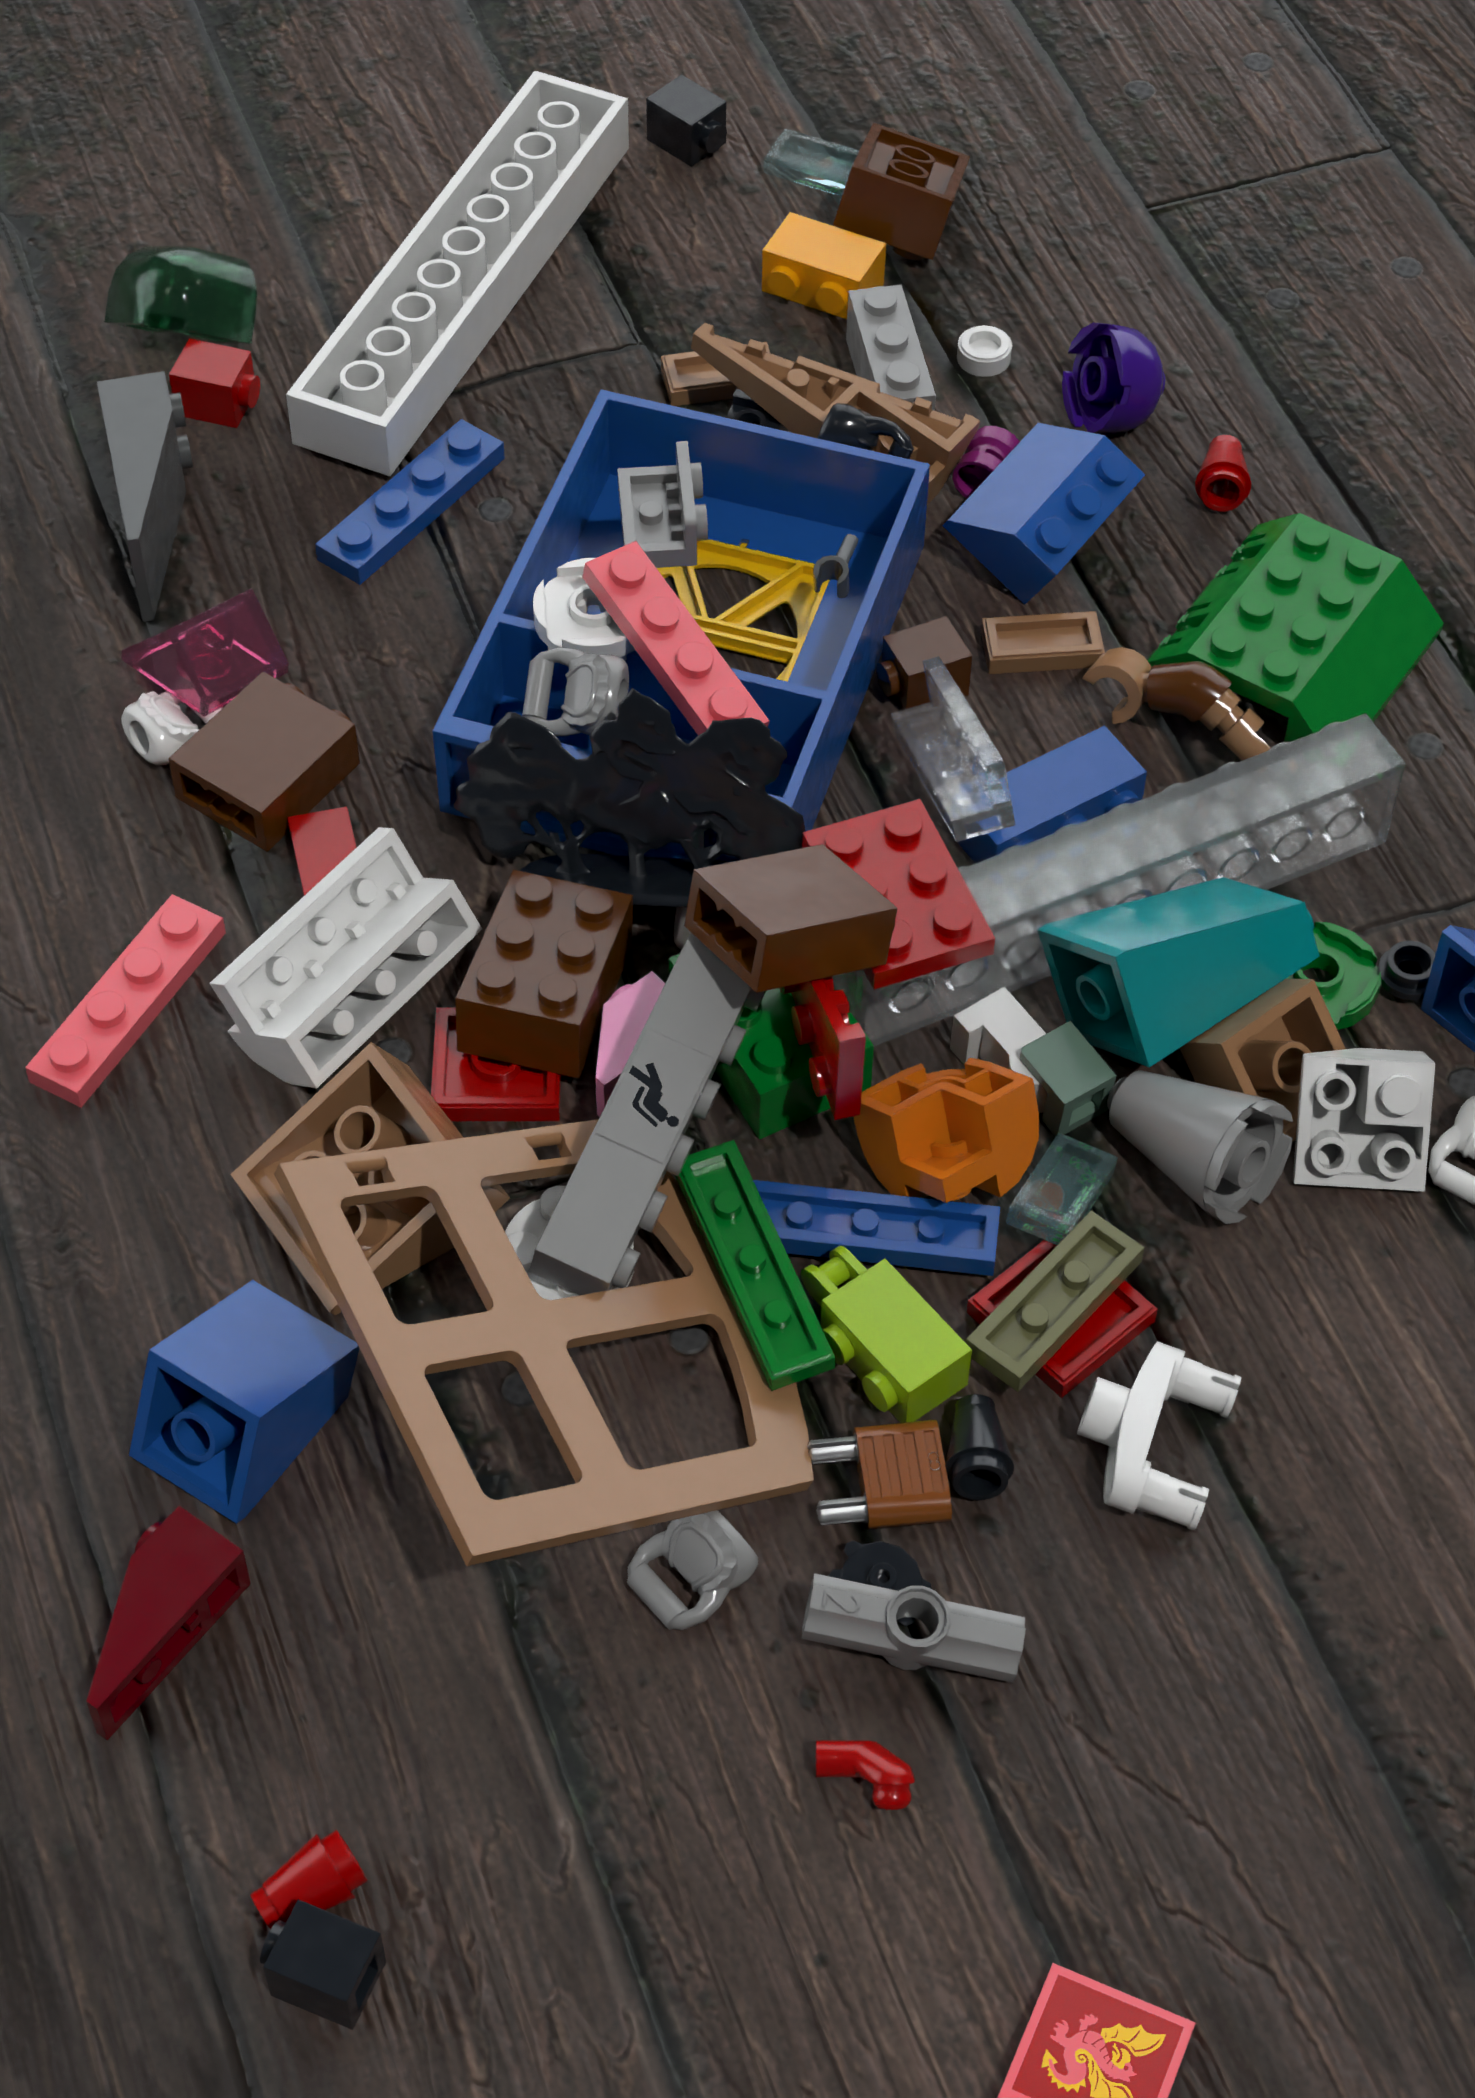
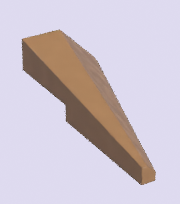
M704 323L693 333L691 349L792 433L817 438L830 409L837 403L848 404L872 416L882 417L895 422L910 436L912 446L914 447L910 459L930 464L927 505L939 494L978 431L980 420L974 416L965 414L962 420L932 410L931 401L916 397L912 403L880 392L879 383L802 356H798L795 362L766 352L765 344L750 339L748 344L745 345L714 334L713 325ZM885 435L879 436L877 446L873 447V451L887 454L894 439Z

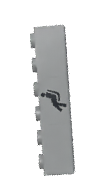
M691 932L534 1251L529 1272L578 1295L607 1291L611 1289L612 1285L624 1288L628 1284L641 1254L630 1247L640 1228L649 1232L653 1231L668 1198L667 1195L658 1192L660 1184L667 1171L679 1176L695 1141L684 1135L692 1117L695 1116L705 1121L721 1084L711 1080L719 1061L731 1066L747 1031L737 1026L744 1008L746 1007L757 1012L766 991L756 993Z

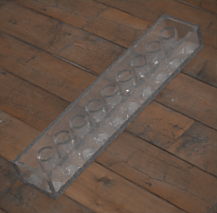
M1365 713L1344 722L1330 723L1320 731L1295 741L1278 743L1268 751L1238 763L1230 762L1224 764L1216 771L1186 783L1172 784L1162 792L1137 802L1120 804L1108 813L1080 824L1063 826L1054 834L1023 846H1011L999 855L968 867H957L995 937L993 955L873 990L862 969L833 976L834 989H843L849 1001L850 1012L857 1022L860 1023L873 1045L877 1046L955 1015L1004 986L1009 992L1052 976L1037 929L1047 923L1222 877L1268 890L1386 843L1406 763Z

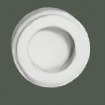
M983 325L967 329L958 340V364L963 370L975 376L990 377L998 375L1005 371L1010 364L1011 339L1004 331L992 326Z

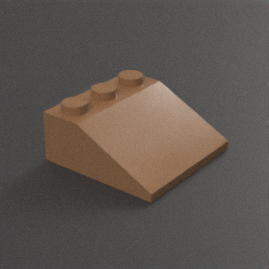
M370 1042L230 1175L330 1313L337 1315L341 1313V1309L274 1175L279 1163L464 1137L411 1068ZM380 1170L353 1174L359 1186L385 1183ZM500 1184L482 1187L494 1212L510 1199ZM417 1196L341 1208L381 1289L454 1248L432 1203L423 1197Z

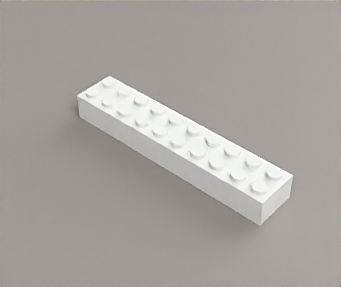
M534 71L287 392L286 399L292 444L387 476L393 474L629 149L628 98L542 72Z

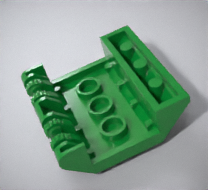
M1296 513L1255 526L1243 540L1241 546H1238L1231 557L1232 562L1228 566L1221 567L1215 578L1209 582L1187 609L1186 614L1179 619L1175 626L1177 629L1176 633L1165 637L1147 661L1151 666L1201 661L1216 668L1232 681L1229 689L1289 718L1282 750L1335 775L1441 633L1444 622L1401 558L1304 514Z

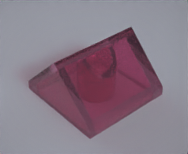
M252 588L207 607L123 649L121 660L202 716H206L227 705L262 672L278 678L288 673L289 666L286 656Z

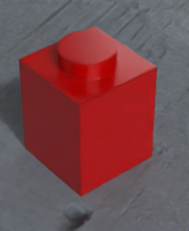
M189 338L169 373L172 394L180 392L186 418L237 428L247 409L254 408L259 398L260 378L254 375L251 351Z

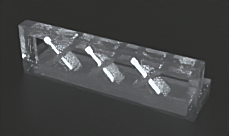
M938 656L922 661L930 702L891 713V718L898 741L955 841L959 842L1016 825L1003 758L941 658Z

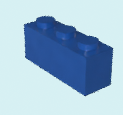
M1104 725L955 798L952 837L994 884L1014 873L1022 874L1029 871L1039 861L1063 849L1076 848L1089 836L1112 825H1122L1131 820L1141 811L1147 771Z

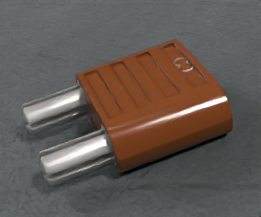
M936 1419L854 1427L853 1436L810 1440L808 1449H810L809 1456L812 1464L856 1460L861 1497L819 1501L817 1514L821 1525L865 1521L867 1529L951 1521L950 1489Z

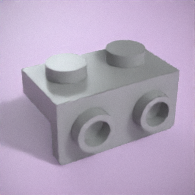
M688 441L676 442V465L617 469L623 545L625 546L637 541L656 568L697 565V541L708 540L706 504L695 505L694 501L696 498H703L701 462L690 463Z

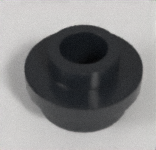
M1412 940L1402 941L1392 946L1391 949L1382 955L1377 969V975L1381 972L1382 987L1393 996L1401 999H1423L1435 958L1434 951L1427 945Z

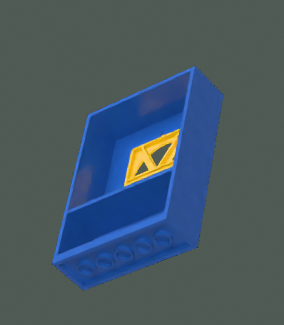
M601 389L432 731L440 811L469 818L454 808V803L457 800L456 788L470 780L467 757L474 752L478 744L490 739L492 728L508 712H515L522 716L530 661L540 652L548 650V646L539 638L534 625L533 597L537 586L544 580L545 587L550 580L557 577V568L567 562L582 558H597L623 547L617 469L676 465V442L688 441L690 463L701 462L703 498H696L694 501L695 505L706 504L708 540L697 541V565L657 568L663 578L668 576L673 578L680 601L715 647L787 664L776 679L731 669L770 720L768 728L770 729L771 737L780 742L787 751V758L781 765L779 776L774 782L765 786L766 793L803 815L805 831L812 830L881 656L883 636L889 635L924 547L930 464ZM847 534L855 535L858 538V544L848 563L849 594L845 598L837 597V580L823 582L820 586V591L815 592L813 581L815 563L822 557L836 556L844 537ZM724 568L736 570L759 578L767 584L713 619L708 617L694 569ZM787 603L796 621L797 638L747 626L780 604ZM599 605L587 606L586 614L596 615L603 613L600 611ZM634 650L628 653L625 660L629 671L628 693L633 688L670 712L671 722L675 727L677 737L686 744H690L698 736L637 651ZM554 663L546 720L559 719L563 714L561 706L564 705L567 685L566 673L569 672V669L566 665ZM578 733L569 736H556L560 740L562 747L575 759H585L592 754L589 735ZM546 811L536 813L538 822L548 836H550V833H559V840L561 842L566 841L561 823L551 813ZM581 820L570 825L574 836H579L582 833L584 825ZM522 821L520 828L522 832L535 835L534 828L527 821ZM712 829L704 831V848L715 845L717 840L716 833ZM611 832L593 833L580 845V847L612 855L629 856L627 843L619 835ZM670 842L658 849H650L644 854L646 857L688 858L681 844ZM725 854L720 855L716 859L728 862L739 861L737 857Z

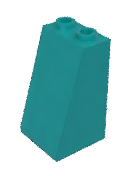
M1225 877L1050 922L1037 929L1066 1023L1071 1021L1090 1045L1149 1068L1320 957L1313 933V918L1306 908L1305 902Z

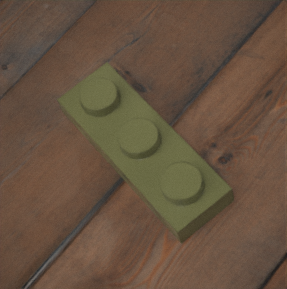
M1091 1210L966 1339V1344L972 1349L971 1359L1019 1392L1142 1262L1145 1247Z

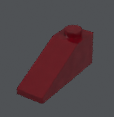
M180 1505L163 1523L156 1522L152 1524L137 1542L135 1552L131 1555L87 1696L86 1702L96 1733L107 1741L251 1584L244 1551Z

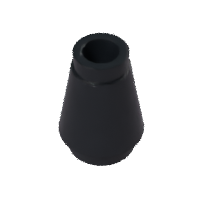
M981 1394L964 1396L954 1406L955 1414L945 1464L947 1478L953 1484L954 1490L964 1498L972 1500L991 1499L1000 1495L1007 1488L1008 1480L1014 1472L1013 1460L1003 1434L994 1401Z

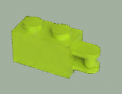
M839 1245L830 1251V1260L817 1267L810 1264L801 1270V1279L805 1288L821 1306V1328L835 1356V1363L838 1365L846 1363L862 1381L867 1397L877 1409L882 1412L889 1410L900 1423L914 1422L968 1385L972 1349L885 1258L867 1270L846 1247ZM844 1282L846 1283V1284H845L844 1286H842L841 1288H839V1289L837 1288V1287H838L839 1285H841L842 1283H844Z

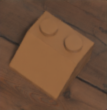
M1284 979L1180 1047L1181 1053L1196 1083L1271 1099L1283 1105L1292 1114L1293 1122L1283 1119V1133L1292 1137V1142L1296 1140L1302 1055L1305 1053L1346 1049L1314 979Z

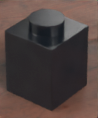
M682 74L646 98L647 140L687 165L694 166L726 143V101Z
M298 1899L287 1922L278 1920L269 1931L261 1951L260 1963L264 1965L263 1969L272 1997L353 2030L386 1964L381 1933Z

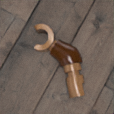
M1119 647L1109 649L1100 655L1082 678V680L1094 685L1099 679L1108 677L1116 679L1124 686L1128 697H1124L1112 711L1113 724L1126 722L1138 712L1145 702H1148L1151 710L1183 715L1192 723L1199 720L1210 731L1217 727L1223 733L1219 740L1255 774L1262 770L1277 754L1256 734L1264 724V721L1250 707L1243 711L1237 706L1241 699L1229 689L1232 681L1216 668L1201 661L1151 666L1146 658L1135 650Z

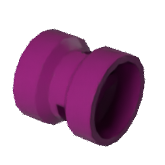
M984 426L978 429L967 447V453L961 457L953 471L952 480L962 496L968 498L1016 447L1020 441L1014 434L997 426Z

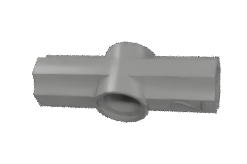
M814 1573L806 1604L801 1639L882 1655L891 1665L903 1670H917L930 1665L1013 1683L1017 1676L1023 1651L1026 1628L1025 1617L945 1601L935 1590L925 1586H909L897 1591ZM903 1617H914L921 1620L927 1626L930 1636L924 1639L910 1638L899 1629L896 1620Z

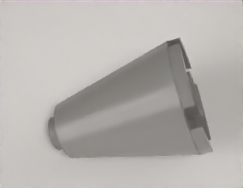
M1144 1070L1135 1071L1128 1077L1119 1079L1108 1096L1107 1107L1112 1127L1205 1212L1225 1224L1237 1223L1246 1218V1215L1238 1211L1250 1199L1261 1205L1281 1176L1291 1151L1293 1138L1283 1133V1119L1293 1122L1292 1114L1283 1105L1271 1099Z

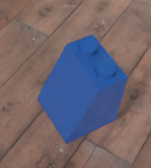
M251 1280L149 1349L129 1456L237 1524L249 1514L348 1398L360 1348L354 1340L256 1281Z

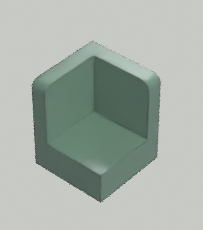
M1071 1021L1022 1047L1020 1060L1048 1093L1042 1122L1056 1139L1108 1111V1096L1115 1084L1117 1075Z

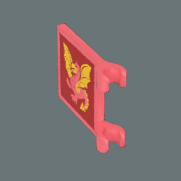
M1052 1963L997 2098H1168L1196 2022Z

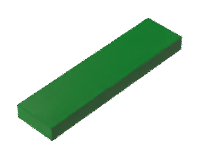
M735 1140L688 1155L679 1176L675 1175L676 1180L771 1391L835 1369V1356Z

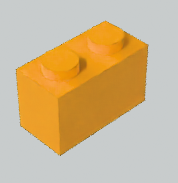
M789 212L762 250V291L847 319L849 290L867 289L884 285L886 243Z

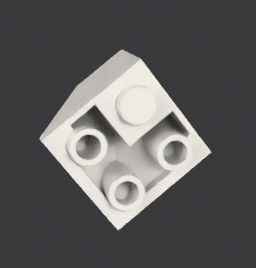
M1352 1048L1303 1054L1293 1183L1425 1192L1435 1062L1423 1051Z

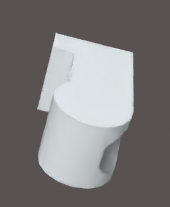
M1005 986L955 1014L950 1049L964 1064L969 1058H980L981 1060L992 1062L1033 1078L1039 1113L1044 1112L1048 1093L1022 1063L1020 1053L1023 1046L1046 1033Z

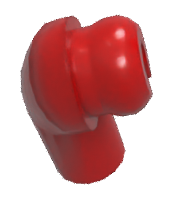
M816 1740V1777H862L869 1783H873L872 1799L875 1806L879 1809L899 1810L905 1809L912 1800L910 1784L915 1782L912 1768L884 1746L875 1741Z

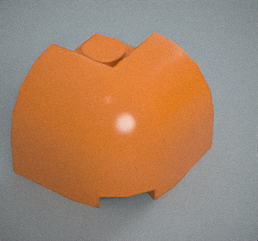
M969 1058L964 1063L965 1069H947L926 1074L925 1067L920 1063L902 1070L862 1092L860 1115L853 1116L863 1154L876 1178L891 1195L917 1198L931 1196L948 1203L949 1201L967 1196L972 1188L977 1187L1001 1198L1022 1178L1032 1162L1039 1139V1110L1033 1078L992 1062Z

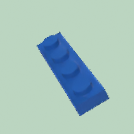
M460 419L315 544L317 560L361 585L505 459L504 442Z
M753 1180L787 1254L829 1258L830 1251L841 1245L846 1247L860 1262L878 1263L885 1258L891 1265L988 1276H993L1000 1206L954 1201L945 1203L936 1199Z

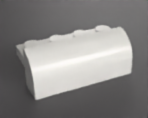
M378 827L209 984L235 1022L228 1030V1033L255 1063L286 1083L318 1088L482 930V927L454 880L423 878L394 828Z

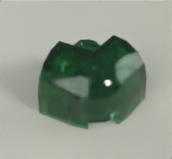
M145 246L128 254L115 269L108 291L104 322L151 333H179L226 344H252L257 305V287L254 272L247 261L222 253L192 246Z

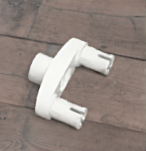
M1157 1341L1142 1365L1132 1389L1100 1377L1096 1378L1077 1434L1109 1446L1103 1488L1105 1504L1131 1514L1138 1509L1187 1526L1188 1529L1195 1531L1206 1504L1204 1502L1208 1497L1209 1488L1198 1487L1150 1468L1151 1462L1147 1461L1146 1457L1164 1401L1167 1402L1169 1397L1214 1411L1219 1413L1220 1416L1227 1418L1235 1402L1241 1377L1237 1375L1232 1376L1207 1367L1200 1362L1184 1357L1185 1351Z

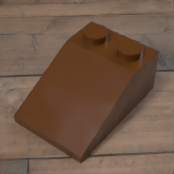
M873 122L851 167L833 226L893 246V251L904 258L922 260L925 257L933 260L970 156Z

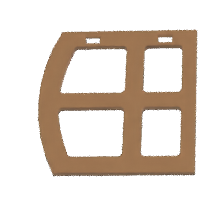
M599 1119L279 1163L274 1173L466 1566L807 1490L814 1481L812 1461L809 1456L810 1449H808V1429L797 1385L793 1383L771 1391L680 1186L670 1172H666L658 1189V1192L667 1195L668 1198L652 1232L660 1240L686 1277L555 1300L544 1299L536 1292L482 1187L572 1174ZM557 1145L561 1155L560 1158L538 1160L533 1148ZM380 1170L383 1174L385 1183L359 1186L353 1175L354 1173ZM417 1196L429 1200L487 1311L417 1324H404L395 1317L341 1208ZM699 1324L713 1327L718 1333L733 1374L742 1406L749 1447L642 1470L632 1468L621 1454L567 1349ZM498 1361H507L513 1364L523 1379L575 1480V1484L501 1500L487 1497L481 1490L425 1375Z

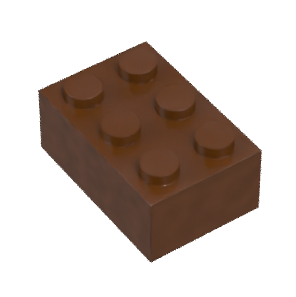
M513 870L455 998L457 1051L579 1078L601 1026L603 1004L614 993L632 949L633 895Z

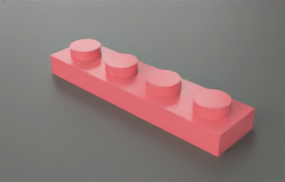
M637 541L585 563L582 578L698 736L706 732L713 720L723 721L752 717L760 720L768 727L770 720Z
M171 894L28 1063L25 1069L29 1083L82 1108L226 934L223 917Z

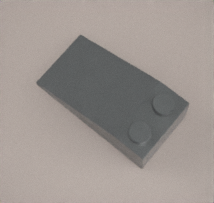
M165 371L97 381L142 622L152 621L155 618L186 495L182 469L193 468L187 434H176V428L186 426L180 392L169 394Z

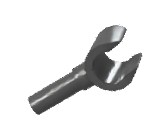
M847 534L844 537L836 556H825L815 563L813 569L815 592L820 591V586L823 582L837 580V597L845 598L849 594L848 563L858 544V538L855 535Z

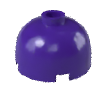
M1093 322L1082 328L1071 342L1068 351L1069 354H1077L1073 364V371H1063L1062 378L1063 402L1070 422L1075 427H1081L1084 424L1087 429L1085 432L1101 435L1123 434L1145 423L1154 412L1165 388L1163 365L1155 345L1138 330L1125 326Z

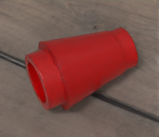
M1220 435L1210 442L1209 449L1195 481L1197 495L1208 508L1215 511L1226 512L1237 508L1251 491V479L1244 459L1242 445L1237 438L1231 435Z
M336 1829L322 1839L316 1833L262 1884V1887L252 1892L250 1896L271 1930L278 1920L287 1922L298 1899L323 1910H328L355 1899L353 1890L366 1883L368 1879L347 1843Z

